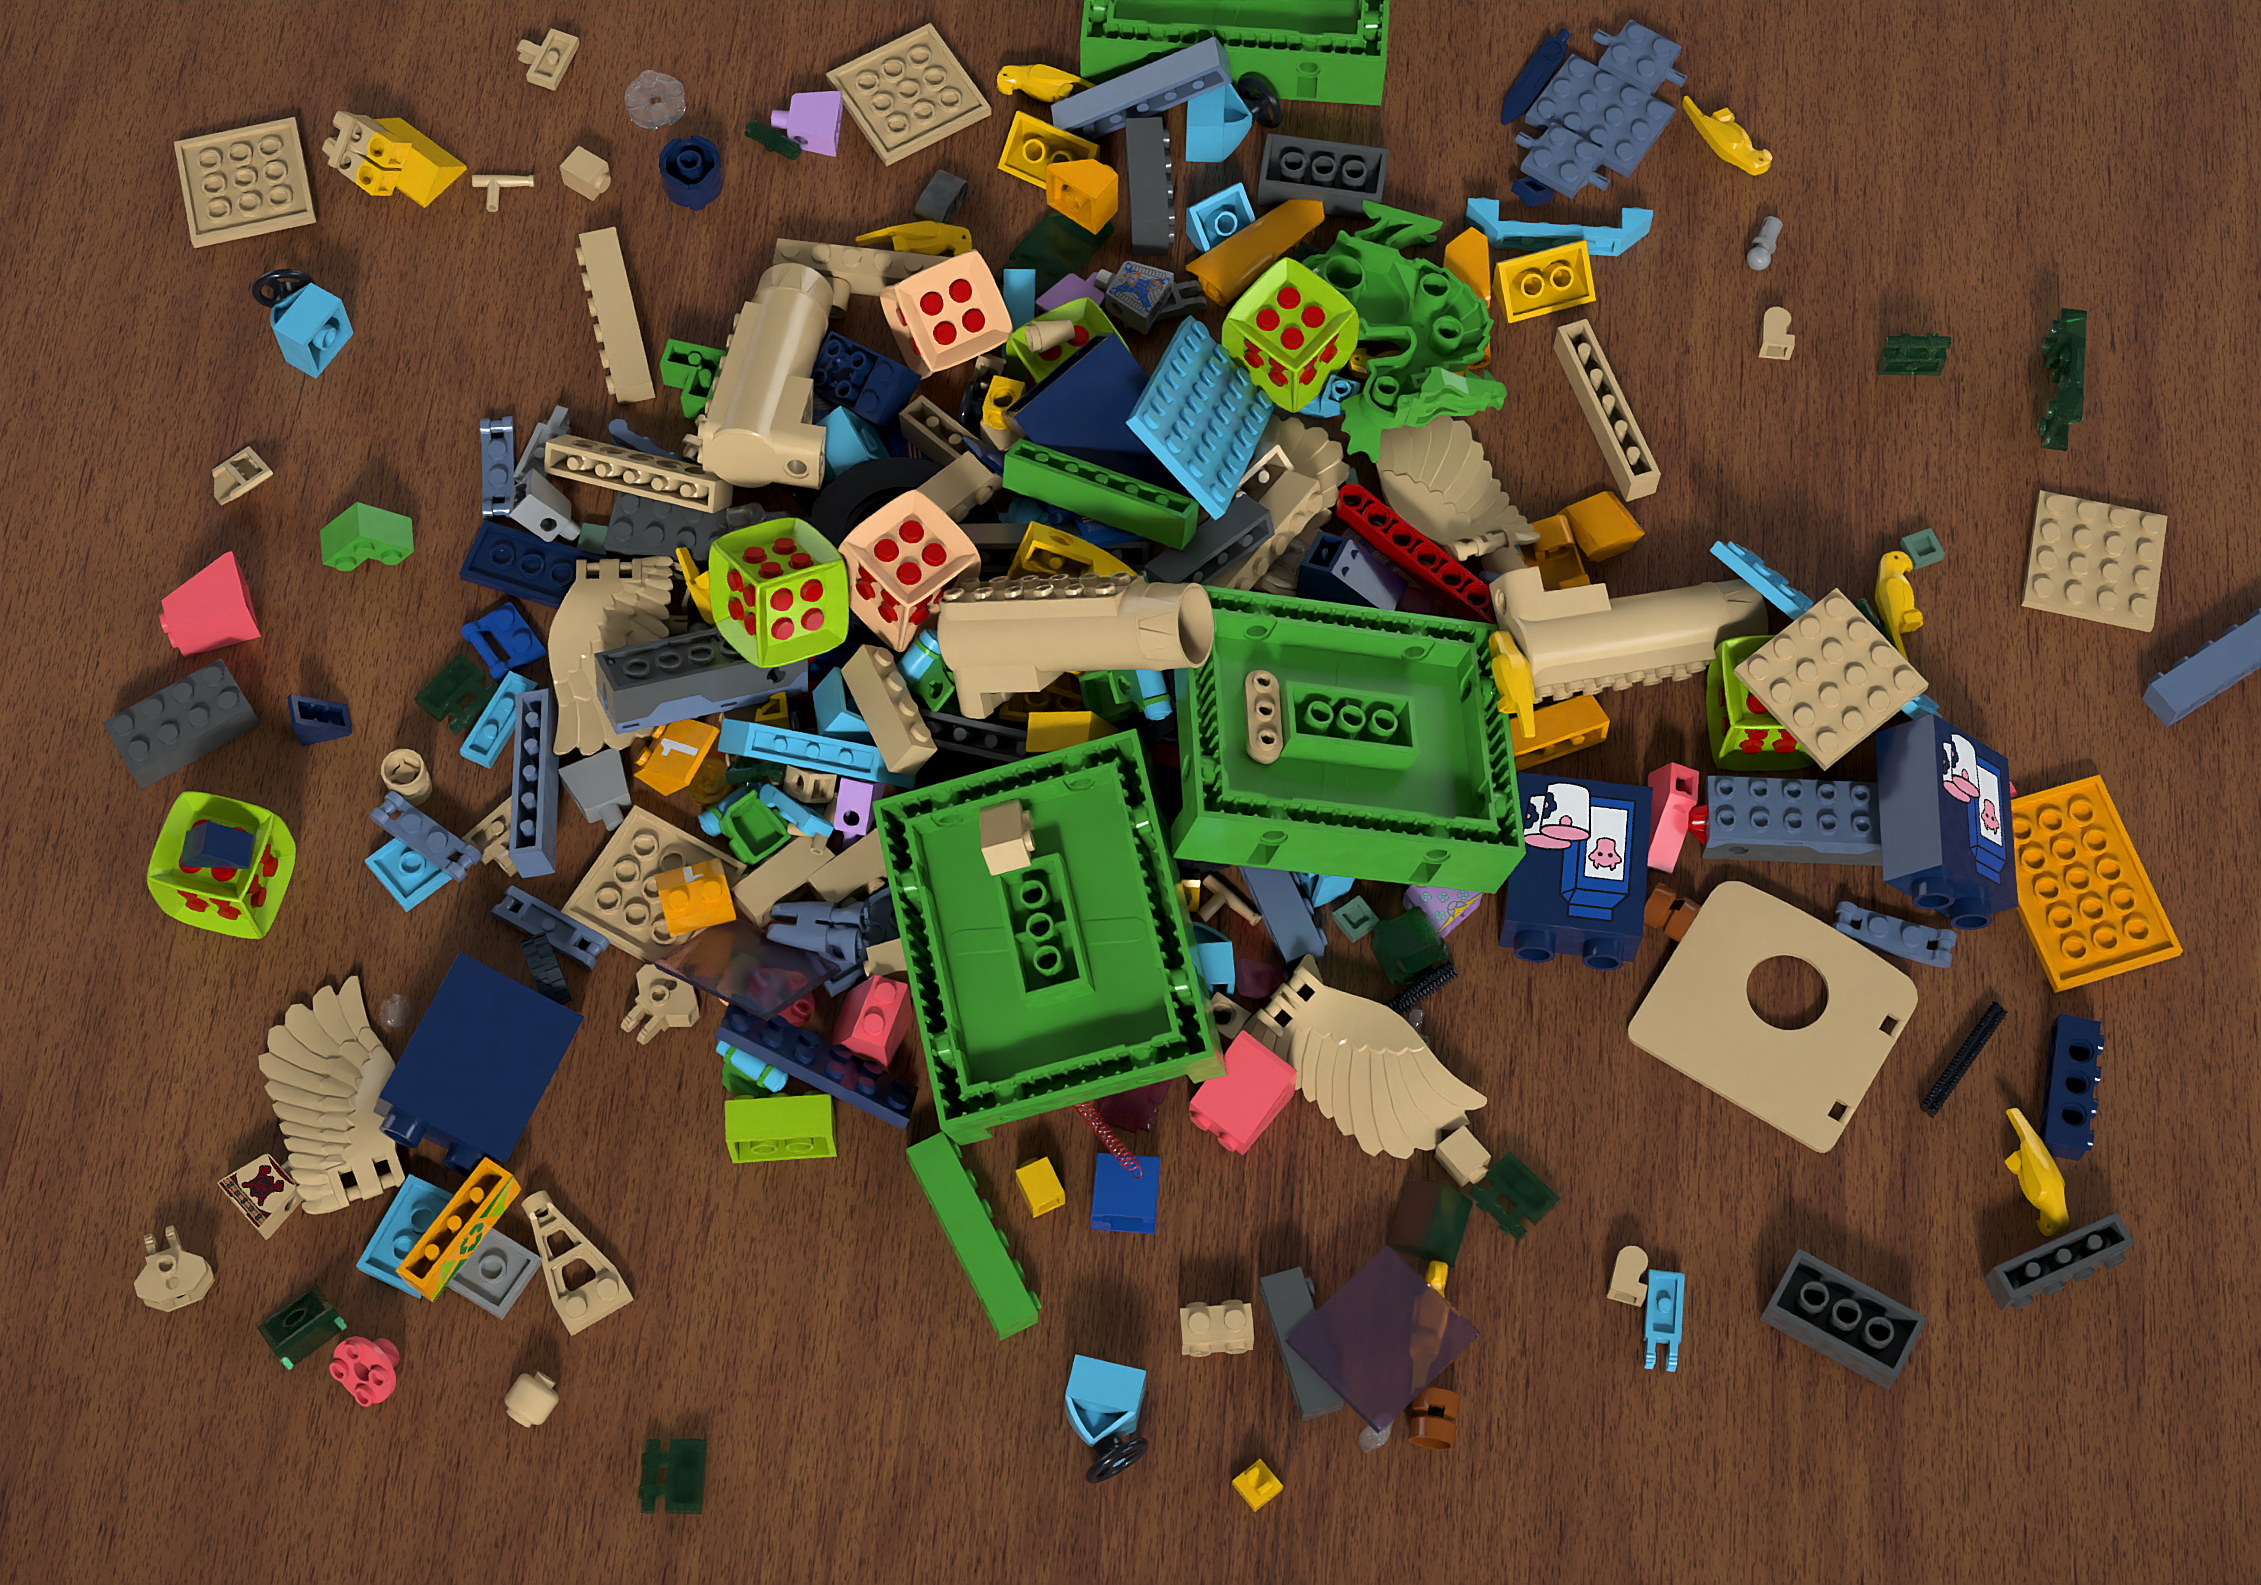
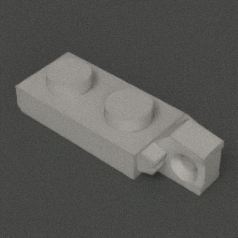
M556 405L549 421L538 422L513 476L516 482H519L532 468L549 482L552 474L544 473L546 441L564 434L570 435L571 427L568 426L572 416H570L568 408Z

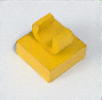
M1261 1459L1257 1460L1232 1480V1485L1254 1512L1283 1490V1485Z

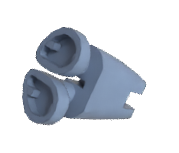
M858 901L847 908H837L836 902H788L773 905L771 912L773 919L783 923L796 924V926L785 924L769 925L767 931V938L769 940L826 954L830 952L831 946L834 945L841 948L847 962L859 964L863 951L861 933L866 932L869 922V906L867 902ZM836 924H837V925H844V926H846V927H848V928L838 929V928H835V927H836Z

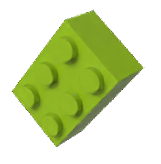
M808 1091L804 1093V1096L774 1093L769 1095V1098L758 1099L750 1095H740L734 1097L733 1100L725 1101L726 1143L733 1163L837 1157L836 1116L831 1094H825L822 1091Z

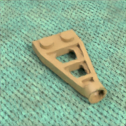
M547 1191L536 1192L522 1202V1207L531 1220L552 1303L571 1336L634 1300L616 1267L553 1205ZM548 1211V1213L546 1214V1216H544V1217H538V1216H540V1215H542V1214H544L545 1212ZM559 1230H563L574 1243V1248L555 1258L547 1243V1237ZM577 1258L583 1259L595 1270L596 1277L580 1288L569 1291L565 1287L562 1269Z

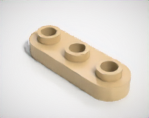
M1255 670L1248 674L1242 688L1246 750L1254 761L1269 764L1277 760L1283 748L1279 684L1275 676L1270 672ZM1265 711L1268 715H1264L1261 712ZM1267 740L1270 744H1266L1263 741Z

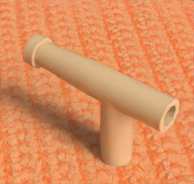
M473 175L472 185L473 187H488L486 209L495 212L498 211L500 187H535V175Z
M836 792L833 793L832 803H828L823 817L832 824H834L838 793ZM789 822L788 834L812 837L797 829V824ZM816 832L810 851L815 855H822L828 837Z
M1210 874L1205 878L1202 884L1214 895L1196 913V917L1201 922L1206 923L1224 903L1247 919L1252 926H1255L1262 917L1260 914L1255 913L1213 875Z

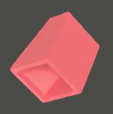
M232 551L223 554L161 600L164 613L159 614L164 633H168L172 647H178L184 658L261 637L248 583Z
M875 974L848 991L828 1043L843 1046L852 1055L864 1061H873L882 1070L890 1073L912 1017L908 984Z
M1242 1030L1223 1055L1228 1075L1206 1080L1189 1103V1115H1191L1190 1119L1197 1127L1204 1131L1209 1129L1217 1135L1219 1143L1231 1152L1236 1150L1241 1155H1244L1294 1096L1298 1071Z

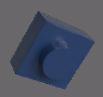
M1531 176L1515 180L1511 191L1520 197L1521 202L1533 207L1551 202L1555 193L1553 189Z

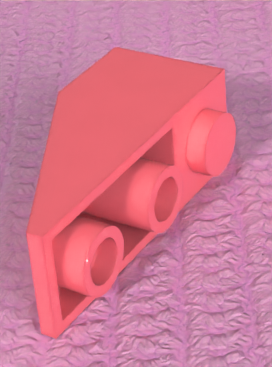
M1671 762L1648 774L1647 787H1653L1647 868L1668 875L1672 874L1688 830L1689 811L1697 804L1699 771Z

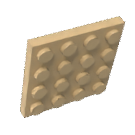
M931 23L826 73L827 82L834 91L842 92L843 105L886 167L991 115L990 105Z
M295 117L174 142L190 237L194 248L317 222L298 124Z
M2040 490L2036 500L2021 606L2151 632L2154 627L2168 516Z
M1838 588L1834 589L1738 665L1733 673L1824 771L1904 708L1911 700H1914L1924 692L1929 685Z
M634 805L560 912L602 934L611 944L647 964H667L680 974L712 926L670 937L654 875L720 857L732 897L731 888L734 887V883L739 877L747 874L749 869L744 863Z

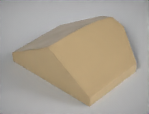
M248 446L212 470L214 497L220 505H223L262 484L273 476V472Z

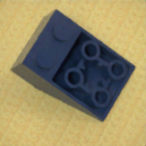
M830 331L815 361L810 379H814L813 393L894 433L900 421L899 413L907 407L922 376L894 360L836 332Z
M1318 531L1300 563L1296 597L1396 611L1408 587V582L1350 538Z

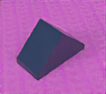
M290 694L287 697L292 727L302 746L347 737L352 734L347 704Z
M207 821L186 831L180 864L186 867L249 869L255 836Z

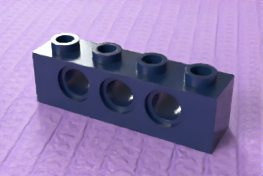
M2059 1014L2051 1025L2039 1137L2051 1156L2079 1161L2086 1151L2092 1149L2094 1131L2089 1130L2090 1120L2094 1119L2098 1106V1099L2093 1098L2094 1087L2098 1086L2101 1077V1067L2096 1066L2097 1055H2101L2105 1041L2104 1035L2100 1034L2101 1022ZM2069 1051L2077 1052L2083 1061L2073 1059ZM2066 1083L2074 1084L2078 1088L2079 1093L2070 1091ZM2062 1115L2071 1116L2076 1125L2066 1123Z

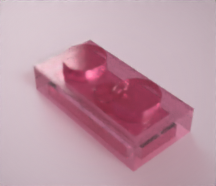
M1245 958L1234 962L1235 983L1240 995L1271 1002L1270 996L1283 982L1287 984L1289 981L1287 970L1284 967Z

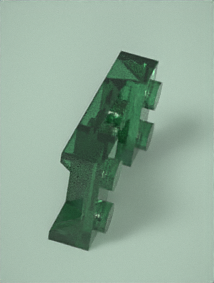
M2061 308L2057 319H2052L2050 322L2048 336H2044L2042 340L2041 355H2045V368L2053 369L2052 383H2057L2056 391L2053 392L2052 399L2046 403L2045 416H2040L2038 420L2037 435H2041V448L2067 451L2069 424L2082 421L2087 311Z

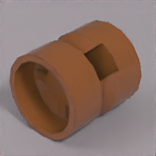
M1659 882L1645 904L1644 923L1654 929L1660 926L1663 927V934L1680 943L1702 905L1686 896L1680 899L1677 898L1675 890Z
M1421 1387L1415 1389L1412 1412L1416 1417L1410 1420L1408 1442L1418 1447L1433 1450H1449L1454 1448L1457 1427L1452 1423V1420L1458 1418L1460 1395L1441 1388Z

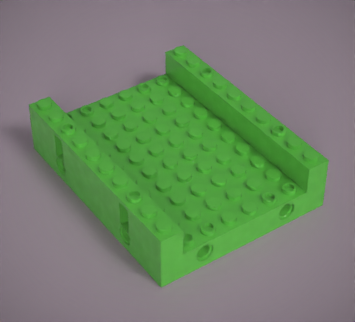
M1084 0L1080 38L1081 78L1098 86L1215 36L1228 54L1232 76L1231 85L1237 93L1239 80L1243 76L1250 75L1265 83L1276 99L1381 106L1387 58L1390 0ZM1248 85L1254 92L1261 94L1255 87Z
M1201 585L1211 603L1214 636L1210 655L1203 666L1199 668L1174 669L1183 808L1170 828L1172 858L1495 894L1526 854L1509 714L1498 712L1497 702L1500 699V694L1496 687L1491 667L1492 658L1488 640L1492 633L1498 631V625ZM1255 670L1270 672L1275 676L1279 684L1283 748L1277 760L1269 764L1254 761L1246 750L1242 688L1248 674ZM1265 711L1261 712L1264 715H1268ZM1267 740L1263 741L1266 744H1270Z
M1136 728L872 802L940 1129L958 1145L962 1146L992 1138V1126L1183 1075H1188L1194 1084L1228 1075L1176 858H1172L1171 836L1152 756ZM1019 798L1023 811H1030L1034 824V830H1031L1035 842V850L1031 851V865L991 876L981 851L979 809Z

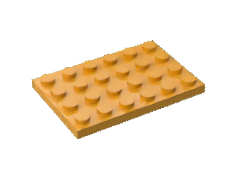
M2100 774L2011 800L2018 907L2016 909L2054 993L2180 956L2183 952L2182 947Z

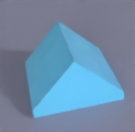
M1238 182L1186 208V234L1201 255L1256 221L1242 182Z

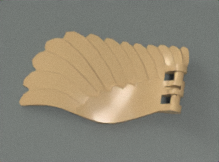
M1271 414L1259 441L1279 444L1295 468L1292 470L1293 472L1319 480L1324 504L1320 511L1314 514L1307 522L1302 532L1297 534L1289 543L1284 553L1279 555L1270 565L1265 575L1260 577L1253 586L1254 589L1268 594L1296 597L1294 591H1297L1300 563L1318 531H1322L1320 527L1331 519L1332 511L1328 508L1337 503L1339 495L1337 487L1348 479L1350 466L1342 462V444L1337 441H1329V435L1322 427H1312L1306 430V427L1298 418L1290 417L1286 421L1281 422L1278 416Z
M1440 415L1421 428L1405 424L1403 427L1391 428L1390 430L1382 428L1380 457L1376 463V468L1387 507L1441 550L1445 551L1455 561L1467 560V556L1473 554L1477 557L1496 551L1497 547L1500 546L1508 548L1514 545H1526L1539 541L1540 534L1533 532V525L1527 524V518L1519 515L1516 506H1509V496L1506 492L1500 491V481L1492 479V466L1489 461L1483 460L1484 451L1482 444L1472 440L1471 427L1464 420L1453 421L1448 415Z
M651 556L647 558H633L632 562H620V559H600L599 562L587 563V559L576 561V580L554 617L548 640L550 670L558 703V725L553 752L556 755L569 753L577 747L582 755L591 756L599 751L605 743L611 748L622 750L630 746L635 737L645 738L651 735L655 726L630 733H615L597 697L594 653L669 637V629L664 623L670 620L668 609L664 605L671 603L669 593L673 589V582L670 579L673 576V572L669 568L673 564L671 557ZM599 575V579H587V576ZM620 575H632V578H620Z
M1300 964L1293 971L1295 975L1288 983L1285 984L1283 982L1270 996L1271 1002L1264 1009L1260 1008L1242 1028V1030L1296 1069L1298 1072L1295 1091L1302 1088L1308 1102L1311 1103L1317 1100L1321 1113L1327 1119L1334 1117L1343 1135H1355L1362 1150L1374 1157L1382 1150L1387 1151L1393 1157L1401 1159L1410 1157L1414 1153V1148L1424 1151L1436 1150L1437 1145L1442 1142L1441 1129L1453 1133L1463 1125L1467 1127L1469 1120L1465 1115V1110H1476L1487 1103V1097L1461 1082L1439 1062L1419 1034L1402 1016L1389 1007L1375 1001L1321 984ZM1305 983L1315 991L1307 1002L1297 994ZM1282 1009L1292 1017L1284 1028L1274 1020Z
M350 976L343 984L339 995H336L329 985L321 988L313 997V1010H310L302 1003L291 1005L285 1015V1025H276L269 1029L267 1040L269 1052L258 1056L260 1071L270 1080L264 1088L270 1098L276 1102L272 1105L275 1114L284 1121L279 1126L282 1133L289 1137L284 1140V1144L292 1152L288 1156V1160L294 1168L290 1173L293 1181L299 1185L297 1187V1194L306 1201L302 1203V1209L308 1214L330 1213L350 1206L349 1202L362 1198L364 1201L383 1194L384 1189L395 1185L397 1188H400L406 1181L397 1156V1142L379 1130L384 1117L373 1112L378 1097L396 1065L389 1052L383 1047V1044L373 1032L367 1019L359 977ZM387 1159L391 1172L378 1177L374 1163ZM353 1171L357 1185L344 1189L339 1175Z

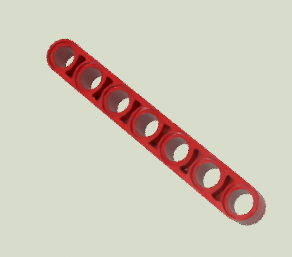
M1351 483L1346 484L1340 489L1336 505V515L1342 523L1462 619L1497 624L1494 622L1497 619L1490 589L1487 585L1362 486ZM1346 502H1354L1357 506H1349ZM1372 521H1377V522L1381 523L1382 525H1380V526H1375V525L1371 524L1370 522H1372ZM1395 541H1403L1407 545H1398ZM1419 561H1428L1432 565H1423ZM1451 580L1457 585H1448L1444 581ZM1477 600L1482 605H1473L1469 601Z

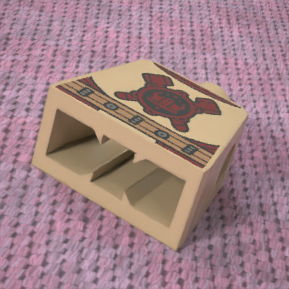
M270 1154L260 1156L217 1183L265 1240L272 1236L303 1200L297 1194L298 1186L294 1183L290 1173L294 1168L289 1160L279 1166Z

